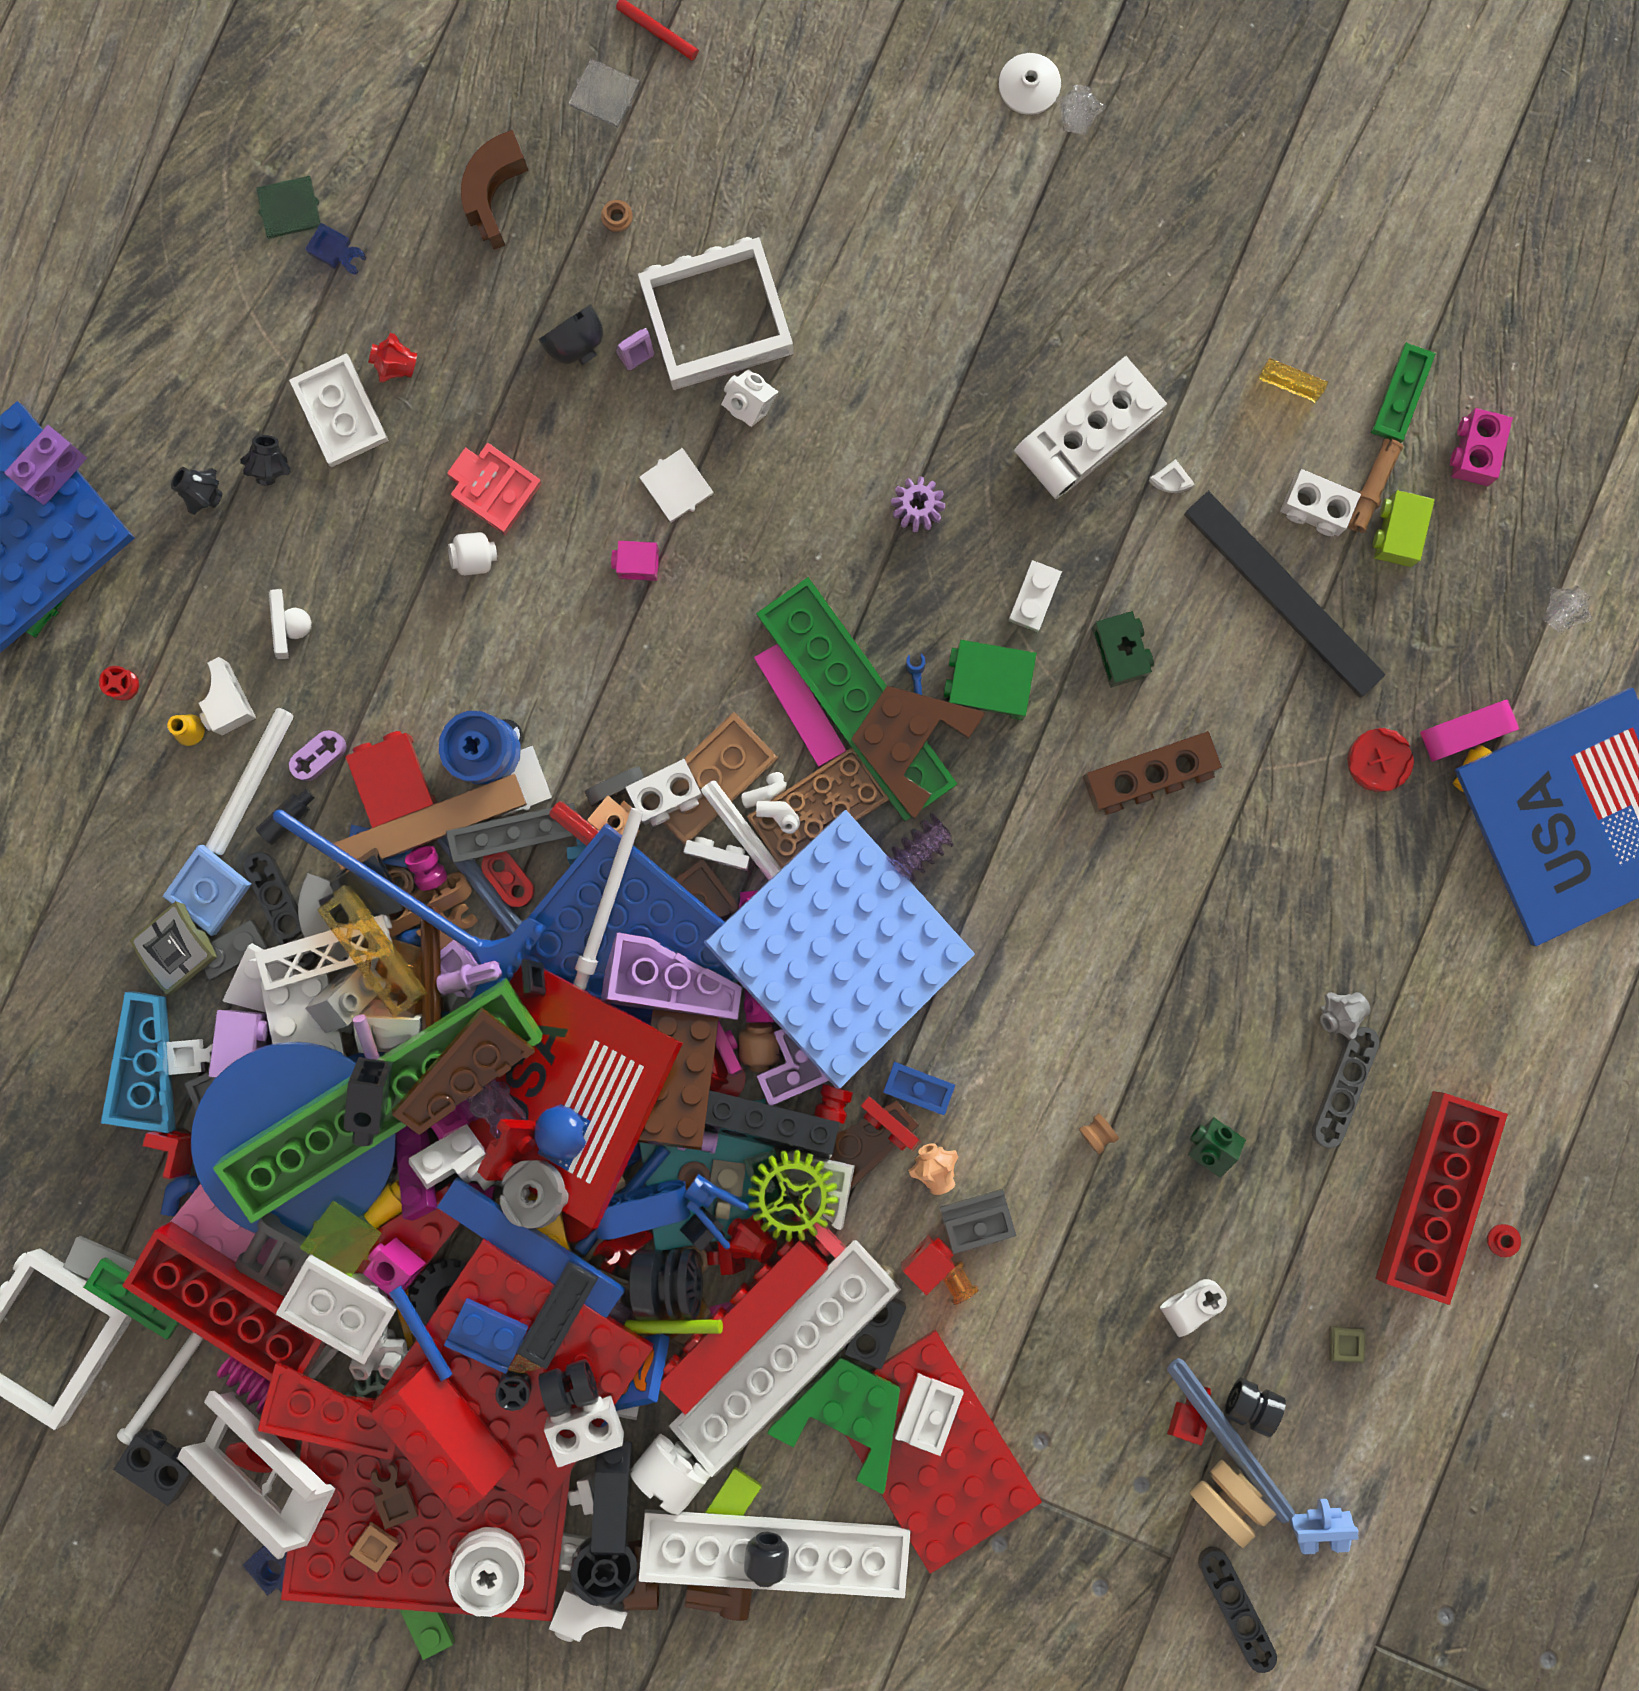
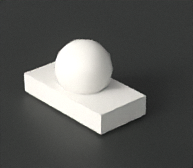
M282 589L270 590L269 601L274 654L277 659H289L287 637L291 639L303 638L310 631L312 622L310 616L300 608H291L284 611Z

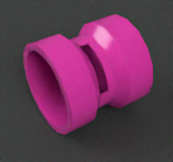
M433 846L419 847L411 851L405 858L409 871L415 874L414 882L417 888L422 891L434 889L447 879L446 870L443 865L438 863L439 856Z

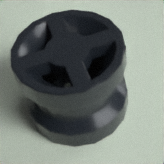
M514 1368L507 1370L506 1374H502L495 1393L496 1401L500 1407L505 1410L516 1411L527 1404L532 1389V1380L528 1373L522 1369Z

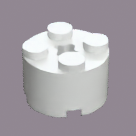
M659 1434L634 1464L630 1473L635 1484L650 1499L656 1496L663 1501L660 1507L675 1515H680L705 1485L710 1474L701 1464L695 1463L690 1458L692 1453L682 1442L677 1441L674 1445L662 1434Z

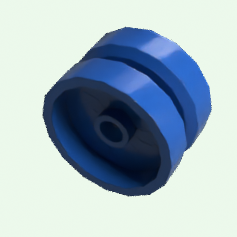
M466 711L455 715L445 725L439 737L438 752L444 767L451 775L476 785H487L510 776L515 771L520 760L521 744L513 728L507 722L483 711Z

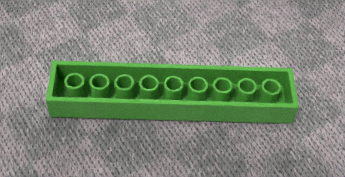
M507 978L377 1059L393 1062L386 1115L379 1134L373 1137L372 1145L358 1146L353 1144V1132L344 1129L347 1088L351 1077L349 1076L222 1156L213 1169L252 1224L406 1127L404 1123L392 1115V1110L481 1007L531 1046L541 1042L542 1031Z

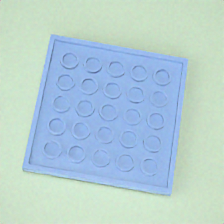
M847 810L841 812L703 942L836 1089H840L975 955Z

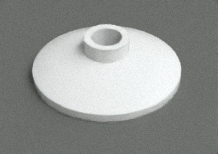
M1035 53L1015 56L1005 64L999 77V92L1005 104L1012 110L1025 115L1039 114L1049 109L1057 100L1061 89V78L1056 66L1046 57ZM1033 76L1036 78V81L1028 82L1025 77Z

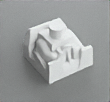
M372 1000L359 1014H363L367 1018L377 1051L385 1052V1054L422 1031V1014L414 1015L397 1007V1001ZM354 1026L355 1039L359 1053H364Z

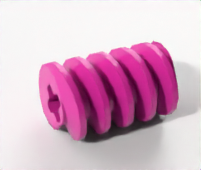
M230 1356L219 1368L217 1377L220 1379L230 1374L226 1385L230 1388L240 1383L236 1394L242 1396L249 1392L246 1403L252 1405L259 1401L256 1413L261 1414L271 1381Z

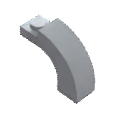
M307 873L298 903L299 922L305 938L338 928L336 914L326 917L318 901L334 893L330 886V880ZM347 943L335 945L330 956L339 961H345L349 958L354 947ZM327 948L321 949L320 951L325 953ZM359 950L355 957L365 955L366 953ZM383 956L369 962L374 968L382 969L386 957ZM329 960L326 961L330 965L335 964Z

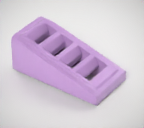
M646 328L639 330L617 346V355L627 370L634 369L654 356L650 335Z

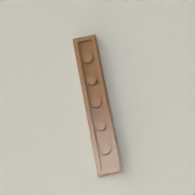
M513 774L333 844L355 859L377 848L382 860H386L446 837V831L485 822L524 807L527 803L517 777ZM339 864V867H340L341 870H342L343 868H345V867H343L342 865Z

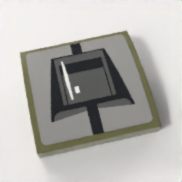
M176 901L130 939L142 964L167 995H172L217 958L206 932L196 929L185 904Z

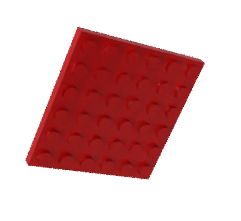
M483 1238L425 1327L453 1373L448 1379L515 1460V1464L496 1484L543 1513L576 1462L557 1468L544 1432L546 1419L550 1415L542 1400L538 1380L539 1374L556 1368L565 1371L566 1365L587 1359L594 1374L598 1396H601V1398L611 1396L615 1406L652 1351L653 1343L612 1317L607 1316L605 1318L583 1304L547 1369L517 1353L515 1354L508 1370L517 1368L527 1372L532 1380L531 1393L527 1404L520 1410L509 1411L500 1407L496 1401L495 1393L503 1372L444 1346L445 1341L466 1298L528 1325V1332L554 1284ZM417 1340L414 1341L377 1398L428 1361ZM569 1383L570 1389H574L572 1383ZM376 1398V1400L374 1401V1403H373V1405H372V1408L374 1407V1405H375V1403H376V1401H377V1398ZM573 1404L571 1409L576 1408L577 1406ZM596 1418L591 1423L596 1427H601L605 1420ZM569 1429L559 1432L564 1438L575 1436V1433Z

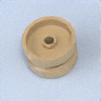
M1221 1459L1210 1472L1213 1480L1223 1490L1218 1493L1208 1482L1200 1481L1189 1493L1212 1519L1244 1549L1256 1536L1254 1529L1243 1517L1247 1514L1256 1524L1265 1527L1277 1514L1263 1501V1495L1241 1473L1237 1474Z

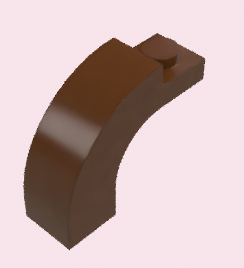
M513 130L490 139L474 153L466 166L461 183V201L470 226L477 225L483 242L490 240L494 250L505 246V243L493 216V196L503 182L529 171Z

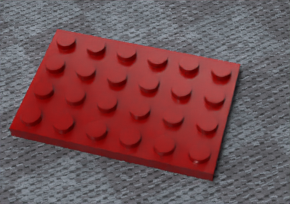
M936 1329L886 1360L882 1370L876 1367L870 1370V1372L900 1387L886 1487L882 1496L900 1526L911 1530L910 1542L930 1574L1042 1503ZM917 1373L959 1388L964 1392L941 1456L912 1446L905 1441L895 1439V1433ZM846 1436L863 1464L870 1448Z

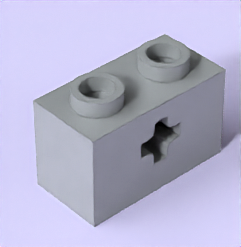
M369 961L344 968L305 1009L321 1029L328 1033L348 1026L353 1021V1018L359 1015L387 984Z

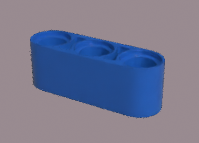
M670 1180L614 1194L598 1228H595L597 1237L603 1240L615 1239L686 1220L690 1217L691 1213L686 1208L689 1201L683 1196L687 1191L685 1182L682 1180Z

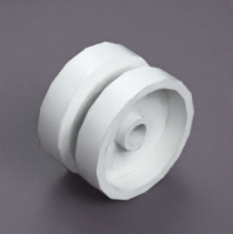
M483 1527L468 1533L458 1543L452 1555L449 1588L454 1601L464 1611L475 1616L492 1617L510 1608L517 1601L524 1586L525 1556L521 1544L511 1533L500 1528Z

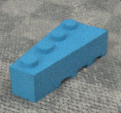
M135 991L125 992L101 1119L102 1124L163 1133L176 1130L172 1075H168L166 1042H169L166 996Z

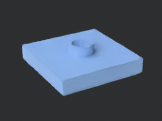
M198 845L163 897L171 904L175 901L185 904L192 921L210 936L217 935L252 884L204 845Z

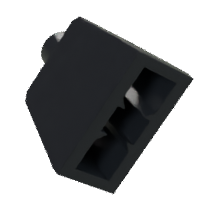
M377 848L370 850L357 859L394 884ZM343 868L331 878L330 886L334 893L318 900L321 910L326 917L344 911L350 924L403 910L401 904L346 868Z
M360 1057L357 1060L348 1082L344 1129L353 1132L352 1143L355 1145H372L374 1135L379 1134L386 1115L393 1062Z

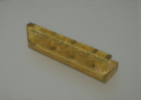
M343 885L333 893L335 897L318 908L317 911L395 1018L428 995V993L351 886ZM340 903L349 915L348 925L336 923L328 911ZM340 927L347 928L346 936L340 929ZM353 929L360 930L368 941L367 951L355 950L351 944ZM359 954L367 955L366 962L363 961ZM372 956L379 957L388 969L387 978L375 977L370 971ZM378 981L386 982L385 990ZM391 983L398 984L408 997L398 1007L395 1006L389 997Z

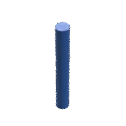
M402 1286L389 1292L440 1381L453 1374Z

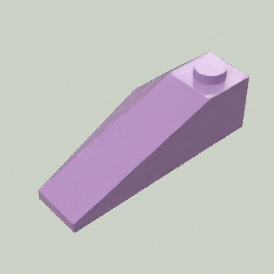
M616 933L605 969L601 999L609 1004L737 1020L742 986L708 968L705 969L688 960L687 957L661 946L660 943L651 938Z

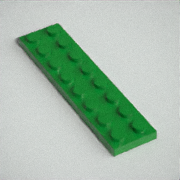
M807 577L761 609L756 615L847 743L855 751L889 798L890 803L900 817L906 822L912 817H910L903 805L892 794L885 782L851 741L887 685L813 582ZM926 741L904 774L906 778L931 793V796L921 810L957 786V782Z

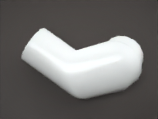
M757 801V817L774 818L781 827V830L787 834H792L799 828V817L788 803Z

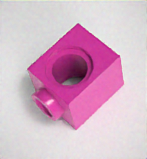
M618 541V550H612L611 568L616 569L619 579L657 581L659 562L657 543Z
M394 1238L386 1246L380 1243L367 1258L371 1263L363 1274L391 1297L389 1292L399 1286L406 1290L426 1263L401 1241Z

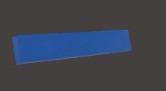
M458 1177L437 1206L438 1209L553 1284L556 1283L568 1260L598 1276V1280L584 1304L607 1318L626 1289L536 1228L527 1229L512 1224L504 1215L501 1205Z

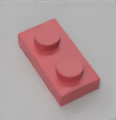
M806 1205L809 1214L812 1215L814 1211ZM791 1210L795 1214L791 1218L793 1222L802 1221L800 1217H798L797 1214L793 1210ZM816 1222L814 1225L817 1228L818 1234L815 1236L817 1238L814 1242L815 1246L824 1256L828 1257L832 1254L836 1259L846 1249V1246L828 1227H821Z

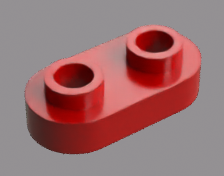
M502 852L483 857L481 863L482 872L506 904L521 908L527 906L533 900L535 894L534 885L511 854ZM502 860L505 863V868L501 872H496L494 865L497 861ZM517 886H522L524 889V894L520 898H516L513 894V890Z

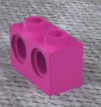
M1475 408L1466 417H1462L1457 430V435L1461 436L1459 446L1454 448L1450 458V466H1454L1451 477L1484 486H1489L1499 478L1513 417ZM1477 426L1485 428L1488 437L1481 436L1477 431ZM1470 456H1474L1480 461V468L1471 464Z

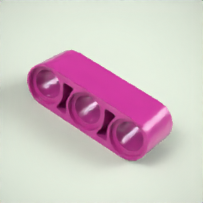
M1506 699L1421 731L1420 735L1430 760L1433 762L1519 730V726L1509 701Z

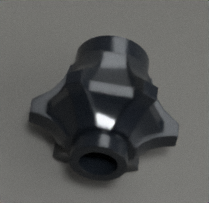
M270 435L255 436L252 439L249 452L240 459V464L245 465L243 474L254 476L256 482L261 485H272L277 477L291 473V468L286 464L287 457L280 451L278 439Z
M181 467L172 479L171 489L178 492V495L184 500L188 512L192 515L208 506L215 508L222 499L223 493L218 489L219 481L216 480L217 471L213 468L197 471Z

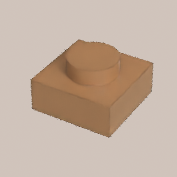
M370 1522L351 1548L349 1554L377 1573L397 1546L398 1540L373 1522Z

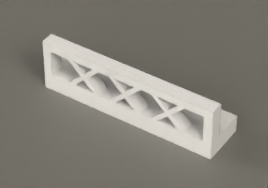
M387 915L376 916L254 953L265 991L394 954L395 951L388 930L392 929L390 917ZM380 932L385 949L371 952L361 945L366 936ZM347 943L354 948L347 960L339 961L330 956L335 945ZM327 948L325 953L320 951L321 949ZM359 950L366 953L365 955L355 957ZM314 952L322 956L314 970L308 971L298 965L304 954ZM294 957H295V959L293 960V962H291V961L288 960V959H291V958H294ZM327 960L335 963L328 966H324ZM283 962L290 966L283 979L272 982L268 965ZM295 969L302 972L301 974L292 976Z

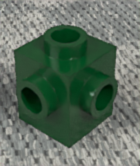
M1213 1117L1205 1126L1202 1124L1198 1125L1192 1133L1190 1141L1193 1144L1188 1156L1221 1178L1238 1161L1246 1139Z

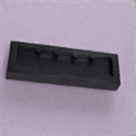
M568 1260L516 1353L547 1369L597 1282L598 1276Z

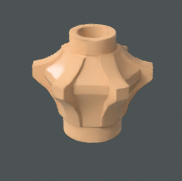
M927 1144L921 1147L918 1151L919 1155L914 1158L916 1161L915 1165L908 1170L910 1176L922 1181L933 1195H941L952 1190L955 1186L953 1179L954 1166L958 1159L956 1150L945 1151L943 1147H937L936 1144Z

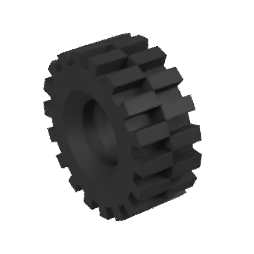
M452 1258L436 1260L437 1262L426 1265L413 1284L409 1286L407 1291L409 1293L408 1298L424 1325H426L438 1307L437 1298L439 1294L452 1286L467 1262Z

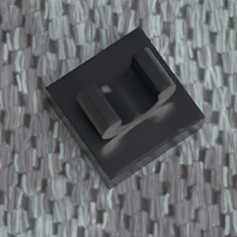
M701 1206V1210L725 1237V1233L722 1231L724 1226L708 1210ZM694 1214L680 1231L700 1251L705 1249L711 1252L713 1248L709 1243L714 1236L697 1215Z

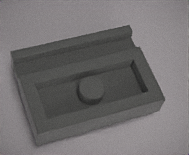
M1003 1189L940 1206L953 1254L1016 1236Z

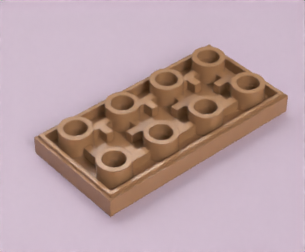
M850 748L771 800L788 803L798 815L800 825L794 833L787 834L783 832L774 818L757 817L756 811L746 817L782 869L841 812L847 810L858 822L887 803L889 798L855 751Z

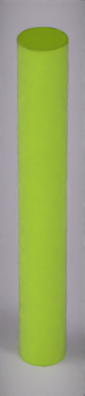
M627 1320L625 1322V1326L637 1334H721L723 1330L722 1320Z

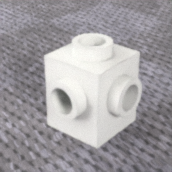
M747 370L738 377L732 376L724 388V392L727 394L721 405L728 409L735 418L743 420L752 427L766 416L778 391L767 384L760 375Z

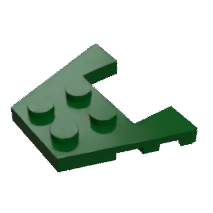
M840 1356L769 1427L767 1434L794 1448L809 1417H812L866 1445L870 1450L856 1476V1481L883 1495L886 1487L900 1387Z

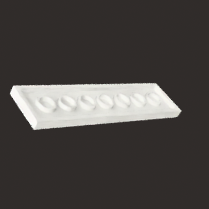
M854 1240L828 1266V1270L686 1415L682 1412L669 1427L710 1476H716L901 1291V1288L859 1242Z
M645 1509L639 1581L905 1598L911 1530L901 1526L692 1512H681L680 1515H675L668 1511ZM761 1532L778 1534L789 1547L786 1577L771 1587L756 1585L744 1572L747 1543Z

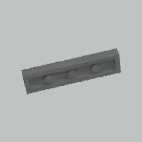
M574 803L566 804L576 812ZM552 808L446 831L453 863L573 837V835L550 817L549 813Z

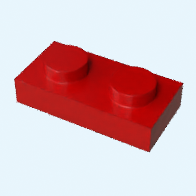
M870 1096L861 1105L867 1111L863 1117L876 1129L883 1125L892 1134L888 1139L900 1150L903 1151L908 1147L914 1151L922 1142Z

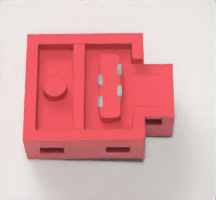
M489 443L485 445L478 456L465 447L447 472L448 477L458 484L451 493L452 499L503 535L508 533L542 485L539 478Z

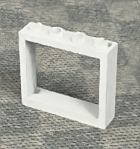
M750 237L737 240L734 245L725 248L719 246L707 249L704 254L695 257L682 256L669 265H652L647 267L644 272L638 274L673 390L793 354V342L759 237L755 239ZM754 257L779 335L676 366L652 288Z
M36 1249L27 1252V1254L23 1253L17 1259L13 1266L15 1273L9 1281L4 1282L0 1287V1323L34 1269L110 1316L54 1407L0 1373V1396L48 1427L56 1430L69 1422L131 1323L132 1318L83 1288L88 1278L63 1268V1262L42 1249Z

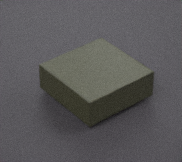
M1330 1326L1329 1360L1364 1363L1365 1329Z

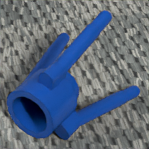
M699 1174L683 1195L690 1200L686 1208L697 1215L725 1249L730 1248L729 1242L700 1207L703 1205L708 1208L715 1197H718L744 1211L749 1210L754 1213L761 1210L760 1208H749V1202L715 1186Z

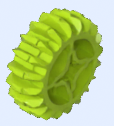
M784 1150L781 1151L782 1162L778 1163L776 1158L771 1155L768 1158L772 1166L770 1169L762 1163L758 1166L759 1171L764 1174L763 1178L758 1175H752L751 1181L760 1186L759 1188L751 1187L748 1189L749 1195L758 1196V1199L749 1202V1208L760 1207L761 1210L756 1212L753 1218L755 1221L764 1217L767 1219L762 1225L761 1229L763 1231H767L771 1225H774V1238L777 1239L780 1236L781 1230H785L786 1241L790 1242L792 1240V1231H798V1238L800 1241L805 1240L804 1229L808 1228L811 1235L816 1236L818 1234L817 1228L814 1225L816 1222L821 1227L826 1228L828 1226V1222L822 1215L834 1216L835 1210L828 1207L827 1203H838V1197L828 1195V1192L835 1191L837 1184H826L825 1181L830 1179L833 1173L831 1170L823 1174L819 1172L824 1166L822 1160L818 1161L814 1167L810 1165L813 1160V1154L808 1153L804 1162L800 1161V1150H795L794 1160H788V1153ZM784 1170H803L813 1178L803 1182H794ZM776 1176L782 1192L773 1202L767 1205L765 1189L772 1177ZM787 1185L794 1192L802 1191V1195H799V1206L792 1199L784 1200V1196H787ZM820 1187L821 1200L819 1206L810 1215L804 1200L807 1195L812 1193V1190ZM783 1209H791L802 1221H785L773 1213Z

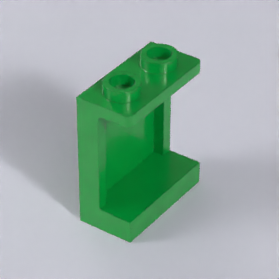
M960 639L958 648L952 647L949 667H954L952 680L946 679L943 698H948V702L1011 715V719L1023 721L1027 712L1037 653Z

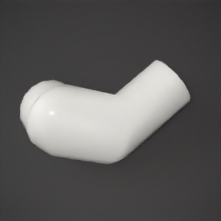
M780 772L769 774L766 778L768 786L742 793L741 798L745 808L757 806V801H771L783 793L787 786V782H784L783 774Z

